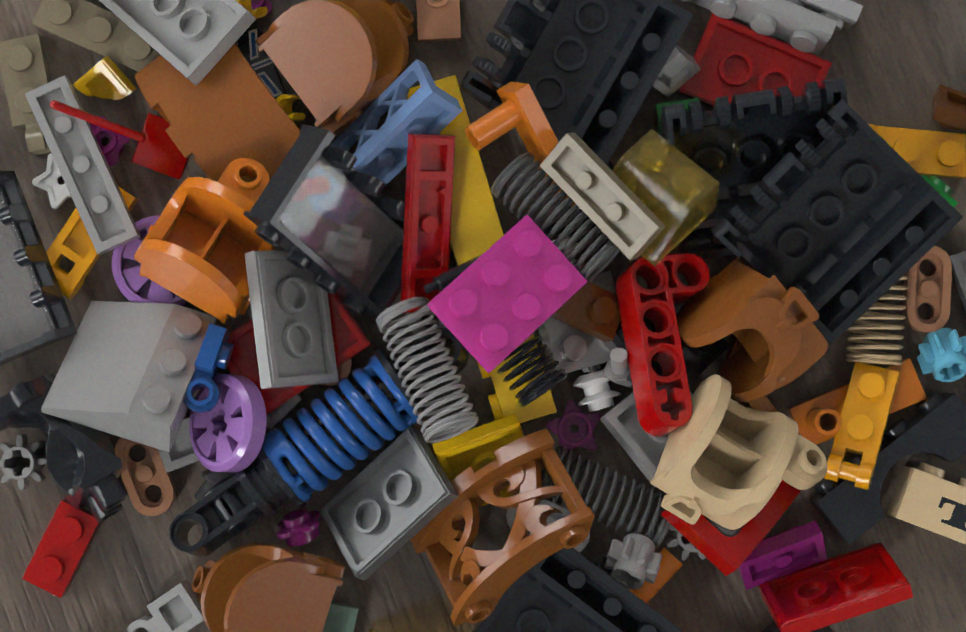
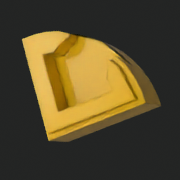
M108 55L72 84L86 96L112 100L122 99L136 89Z

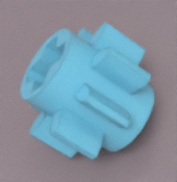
M941 328L935 332H930L925 336L923 343L918 345L921 354L917 356L923 374L932 372L934 379L941 382H953L966 374V336L959 338L956 329Z

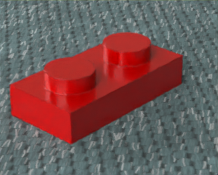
M66 499L61 500L22 579L59 598L65 596L101 522H97L92 512L84 508L77 510Z

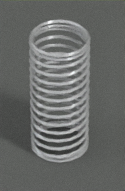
M415 297L385 309L377 317L376 323L380 332L384 333L383 341L388 342L386 347L387 350L392 352L390 357L392 360H395L394 367L399 370L398 377L403 379L402 387L407 388L405 394L411 397L409 404L414 406L413 414L418 416L417 423L422 425L420 430L423 433L424 441L436 443L469 430L477 424L479 417H477L476 412L469 411L473 407L472 403H464L468 400L469 394L461 393L464 391L465 385L457 384L461 380L460 375H453L458 367L451 365L454 358L447 356L450 348L443 347L446 339L439 338L442 335V330L435 329L439 323L436 320H432L435 314L429 311L430 308L427 306L429 299ZM422 306L414 313L390 321L391 319H393L394 317L398 316L403 312ZM424 315H430L425 320L410 327L394 330L395 328L410 324ZM428 324H434L432 327L428 328L427 330L421 333H418L407 338L398 339L402 335L416 328ZM437 333L434 337L420 344L402 348L420 337ZM388 335H395L390 340L387 339ZM441 342L439 345L428 351H425L414 356L406 357L407 355L424 346ZM391 344H399L394 349L391 348ZM445 351L443 354L439 355L434 359H431L427 362L418 365L410 366L411 364L415 363L416 361L424 357H427L437 352ZM404 352L398 358L395 357V353ZM449 360L447 363L441 365L440 367H437L433 370L421 374L414 375L422 369L427 368L433 364ZM406 361H408V362H407L406 364H404L402 367H399V365H398L399 362H406ZM410 370H412V371H411L410 373H408L406 376H403V375H402V372H403V371H410ZM452 370L437 379L418 384L435 374ZM414 379H416V380H415L413 383H411L410 385H406V381H407V380H414ZM456 379L443 387L423 393L429 388L436 386L440 383ZM421 388L416 393L410 394L411 389ZM460 388L447 396H444L433 401H429L442 393ZM425 397L419 403L413 402L415 398ZM462 398L461 400L451 405H448L437 410H433L438 406H441L449 401ZM430 406L423 412H417L419 407ZM466 407L453 415L438 419L447 413ZM434 415L425 422L421 421L423 416Z

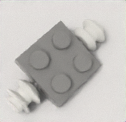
M569 236L560 242V244L557 247L558 249H561L565 246V244L569 240ZM575 243L568 248L564 256L566 257L571 254L579 243ZM573 258L571 264L576 262L577 260ZM583 261L578 271L585 265V261ZM611 271L599 273L589 281L616 295ZM549 317L538 327L539 336H542V345H548L544 354L553 353V357L547 364L555 360L559 361V365L550 374L559 369H565V373L582 369L583 373L588 372V374L579 376L573 384V387L582 388L585 394V398L578 405L587 404L589 412L614 406L613 397L621 395V393L610 390L608 383L610 379L603 373V370L596 371V369L601 368V363L610 360V352L617 348L612 341L604 342ZM621 319L617 330L622 326Z

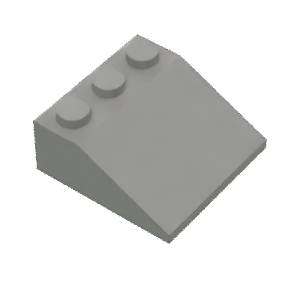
M91 301L77 330L78 334L75 335L41 407L42 413L170 453L188 410L184 399L187 394V387L191 383L196 369L194 366L209 323L216 325L217 318L177 304Z

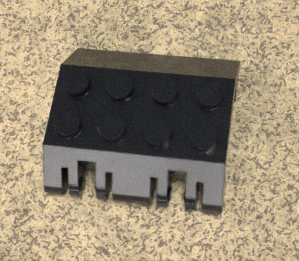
M508 0L493 27L510 41L494 32H490L485 40L491 48L506 57V61L500 69L491 60L476 56L471 65L488 77V79L468 70L459 87L489 110H493L503 103L497 93L498 89L509 82L529 84L558 142L561 141L566 133L575 132L607 165L693 14L669 0Z
M842 77L823 80L820 88L816 81L806 83L802 95L793 97L790 87L784 86L777 88L775 96L772 89L735 94L732 97L731 104H729L727 96L717 97L714 109L711 111H703L699 100L689 102L687 111L684 110L682 103L662 107L660 128L667 201L678 254H695L702 259L734 254L712 233L711 229L724 216L735 223L737 220L731 215L730 210L736 204L744 207L751 214L759 204L753 199L750 190L758 184L767 191L769 187L762 178L789 151L797 158H800L802 154L795 145L801 139L809 142L815 148L825 140L815 125L823 118L832 126L836 121L828 112L841 99L847 103V90Z
M842 99L828 112L836 121L832 126L823 118L815 125L818 128V132L825 138L817 148L801 139L795 147L802 156L797 158L789 151L762 178L769 189L766 191L756 184L750 190L753 199L759 204L751 214L744 207L736 204L730 210V213L737 221L734 223L724 216L711 229L712 233L738 258L740 256L744 257L762 275L771 278L773 275L776 276L787 291L792 286L801 290L820 315L812 323L831 344L963 218L954 207Z
M563 548L525 572L502 595L490 616L478 622L472 632H684L574 548Z

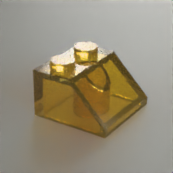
M652 129L621 156L612 170L666 226L641 254L654 266L715 209L719 182L673 145L669 146L668 142Z

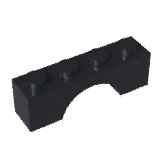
M938 391L932 393L927 399L922 400L917 405V409L920 412L907 422L902 418L885 430L883 436L886 439L881 443L869 490L855 487V482L839 478L838 482L823 478L815 485L814 489L817 493L809 500L840 540L851 544L884 518L880 501L881 486L885 475L897 461L911 454L926 452L942 460L955 462L966 453V406L956 393H943L942 395ZM854 454L848 462L860 465L862 455Z

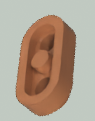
M933 246L904 274V276L908 277L907 280H904V286L908 289L903 290V295L907 297V299L903 300V305L906 307L905 310H902L903 315L906 317L904 320L911 329L921 333L935 332L941 329L947 323L950 316L952 262L945 250L938 246ZM923 260H928L933 266L932 273L929 276L923 275L920 271V263ZM922 303H926L931 309L930 316L927 319H922L918 315L917 310Z
M121 437L114 449L116 456L121 459L122 470L120 475L133 507L139 513L146 516H157L165 513L173 506L176 500V487L170 472L166 473L158 449ZM137 444L142 445L146 450V456L142 461L136 460L132 455V449ZM151 485H156L161 489L162 496L159 501H153L149 498L148 489Z

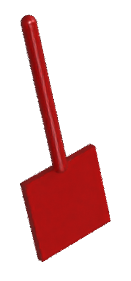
M56 100L50 102V107L54 110L138 141L131 160L132 163L180 180L188 157L185 158L165 131L170 127V124L164 118L148 113L140 133Z

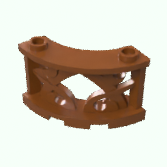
M547 428L526 435L495 450L494 454L497 459L477 472L470 466L454 478L451 484L458 497L410 539L417 554L426 552L453 606L450 618L454 625L467 621L471 624L483 621L494 611L506 590L525 572L563 548L570 549L580 545L589 535L595 515L590 507L587 508L554 450V440ZM545 468L555 486L542 487L541 469ZM510 485L509 489L507 490L508 492L514 494L519 493L514 496L502 498L500 495V490ZM561 495L571 514L547 525L548 516L553 513L562 512L548 505H539L540 500ZM485 502L506 509L518 507L512 529L502 550L483 551L471 548L479 529L480 515L478 508Z

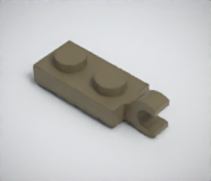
M39 34L1 41L0 67L12 127L17 130L26 128L25 138L29 153L34 152V156L49 154L51 151L25 96V93L51 82L43 38Z

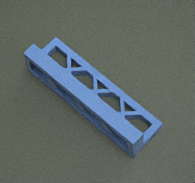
M416 59L364 111V114L355 120L330 146L349 151L350 147L359 140L356 152L353 154L357 158L353 167L358 172L377 177L386 186L407 165L408 133L439 134L463 110L456 98L435 85L426 64ZM418 80L421 87L406 100L409 88ZM386 111H389L386 122L376 130L380 117ZM316 164L311 168L306 178L322 176L326 171ZM328 174V191L326 193L306 196L312 211L338 225L340 223L347 224L364 206Z

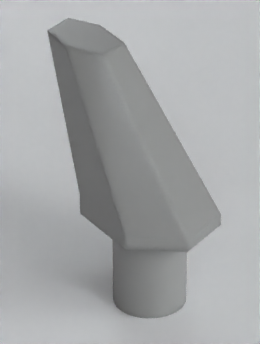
M614 348L610 352V360L607 361L603 373L612 382L633 388L628 364V353L623 348Z

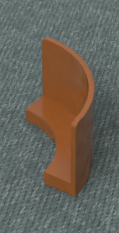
M236 43L233 44L197 86L161 55L134 75L151 109L157 110L170 124V127L165 131L185 158L191 154L195 155L193 159L206 174L207 179L217 182L232 161L239 158H250L258 161L265 167L271 180L299 137L300 129L265 86ZM248 176L240 177L245 182H253V179Z

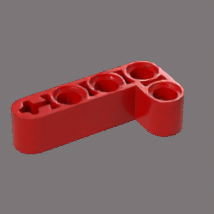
M695 254L656 255L639 258L621 273L616 281V295L626 351L628 353V364L638 420L645 432L652 436L661 437L683 426L692 415V400L674 305L686 302L701 291L709 281L710 271L707 264L701 257ZM677 272L685 276L688 286L682 284L677 276ZM636 275L644 278L648 289L639 285ZM644 317L652 321L655 326V333L645 326ZM651 360L659 363L663 370V376L656 374L652 368Z

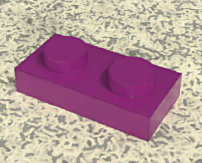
M816 520L802 526H794L786 532L762 540L738 568L745 589L748 590L827 560L823 534Z

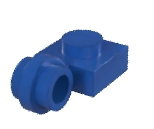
M209 323L194 366L196 369L191 383L187 387V394L184 399L186 406L196 413L209 412L218 404L220 393L218 386L212 378H215L219 368L224 370L227 368L234 347L233 344L228 343L229 335L227 329ZM198 389H207L209 396L205 400L197 401L193 398L194 393Z

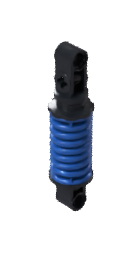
M437 328L442 330V335L439 338L446 339V343L455 344V353L452 356L454 360L451 365L458 367L456 373L453 374L456 375L467 365L468 350L448 328ZM437 333L426 335L414 345L429 340ZM441 342L424 346L407 355L406 357L414 356L425 351H428L439 345ZM379 348L374 352L375 355L368 359V365L364 367V370L355 368L352 371V378L356 383L355 386L347 378L340 379L337 386L342 392L341 396L333 388H328L324 392V397L329 405L326 406L320 398H314L310 402V407L315 415L312 416L306 408H301L297 411L296 416L301 422L300 426L293 418H287L283 421V427L288 433L286 436L278 428H273L266 433L259 454L247 468L235 472L233 477L215 486L200 501L172 521L169 529V537L172 544L178 550L194 556L204 557L210 555L232 537L250 528L264 514L269 518L278 513V506H282L284 502L291 500L298 507H305L307 505L306 502L311 500L312 492L315 490L323 491L327 488L328 478L338 480L342 477L343 469L352 470L356 466V459L365 460L370 455V449L379 450L384 444L383 438L385 440H393L397 436V430L405 431L409 426L415 424L418 416L413 414L414 406L409 404L411 397L405 394L407 388L402 387L403 379L398 377L399 370L394 367L395 360H392L390 356ZM436 353L424 357L416 361L415 363L411 364L410 366L418 365L427 362L431 359L436 358ZM449 360L433 364L414 375L433 370ZM406 361V362H399V363H398L399 367H402V366H403L404 364H406L408 361ZM410 370V371H403V372H402V375H403V376H406V375H407L408 373H410L412 370ZM452 370L435 374L418 384L437 379ZM414 379V380H407V381H406V385H410V384L413 383L416 379ZM445 382L433 386L423 393L435 390ZM421 388L411 389L410 394L416 393ZM425 397L415 398L413 402L419 403ZM419 407L417 412H423L426 407ZM196 524H201L203 534L200 541L190 545L188 541L190 529Z

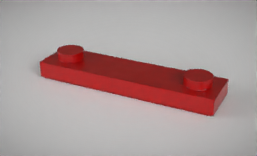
M408 133L401 301L415 297H424L429 299L430 302L441 291L436 289L427 294L424 290V285L432 282L433 277L449 270L456 137L451 134ZM422 306L410 309L404 313H414Z

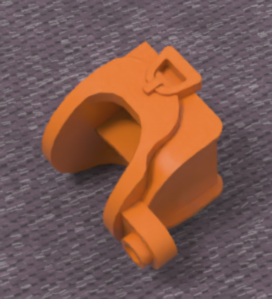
M239 158L227 166L217 182L203 177H188L185 179L167 203L154 225L151 224L148 234L134 255V260L141 263L139 275L145 276L219 319L223 324L226 323L229 316L234 318L239 314L244 316L251 305L245 253L276 250V246L267 243L255 234L254 231L257 226L243 215L245 211L250 212L270 181L265 167L256 160ZM248 176L253 179V182H245L240 177Z

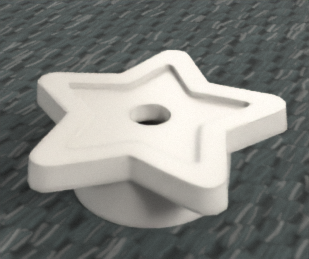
M50 153L47 158L46 171L34 178L32 184L47 191L51 207L58 209L66 199L72 197L65 183L62 185L58 184V178L62 175L52 153Z

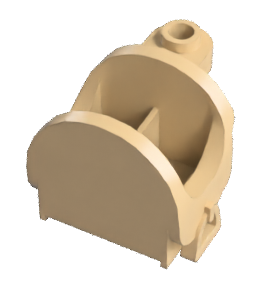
M717 374L711 375L702 381L695 389L694 394L691 395L692 415L683 426L670 432L655 476L651 479L650 484L667 493L663 497L661 507L687 523L696 524L702 514L724 528L736 530L749 522L763 509L782 480L800 490H807L821 481L827 472V460L817 445L798 434V424L796 421L780 412L754 410L742 406L730 398L732 391L731 383Z

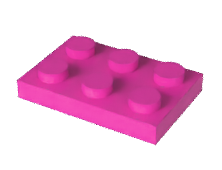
M526 215L434 297L427 306L489 373L588 281L535 222Z

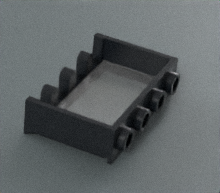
M302 124L298 139L250 212L245 211L243 215L257 226L254 231L256 235L273 246L277 247L280 245L287 251L284 255L287 261L301 270L307 271L309 269L315 274L312 281L317 286L330 294L335 295L337 293L343 298L340 303L343 308L360 318H363L365 313L378 317L381 312L393 304L401 291L405 203L385 197L381 193L385 184L377 177L358 172L353 167L357 158L352 153L330 146L329 144L335 137L330 130Z
M0 171L1 366L64 338L78 334L15 171Z

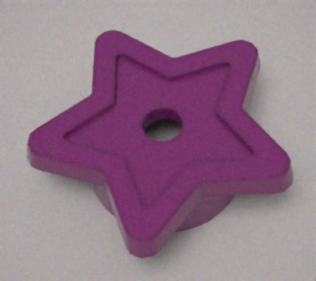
M568 400L563 416L546 422V427L559 436V445L566 448L565 454L576 447L595 451L597 445L593 436V430L599 423L601 415L599 413H582L573 400ZM577 425L579 427L578 432H571V426Z

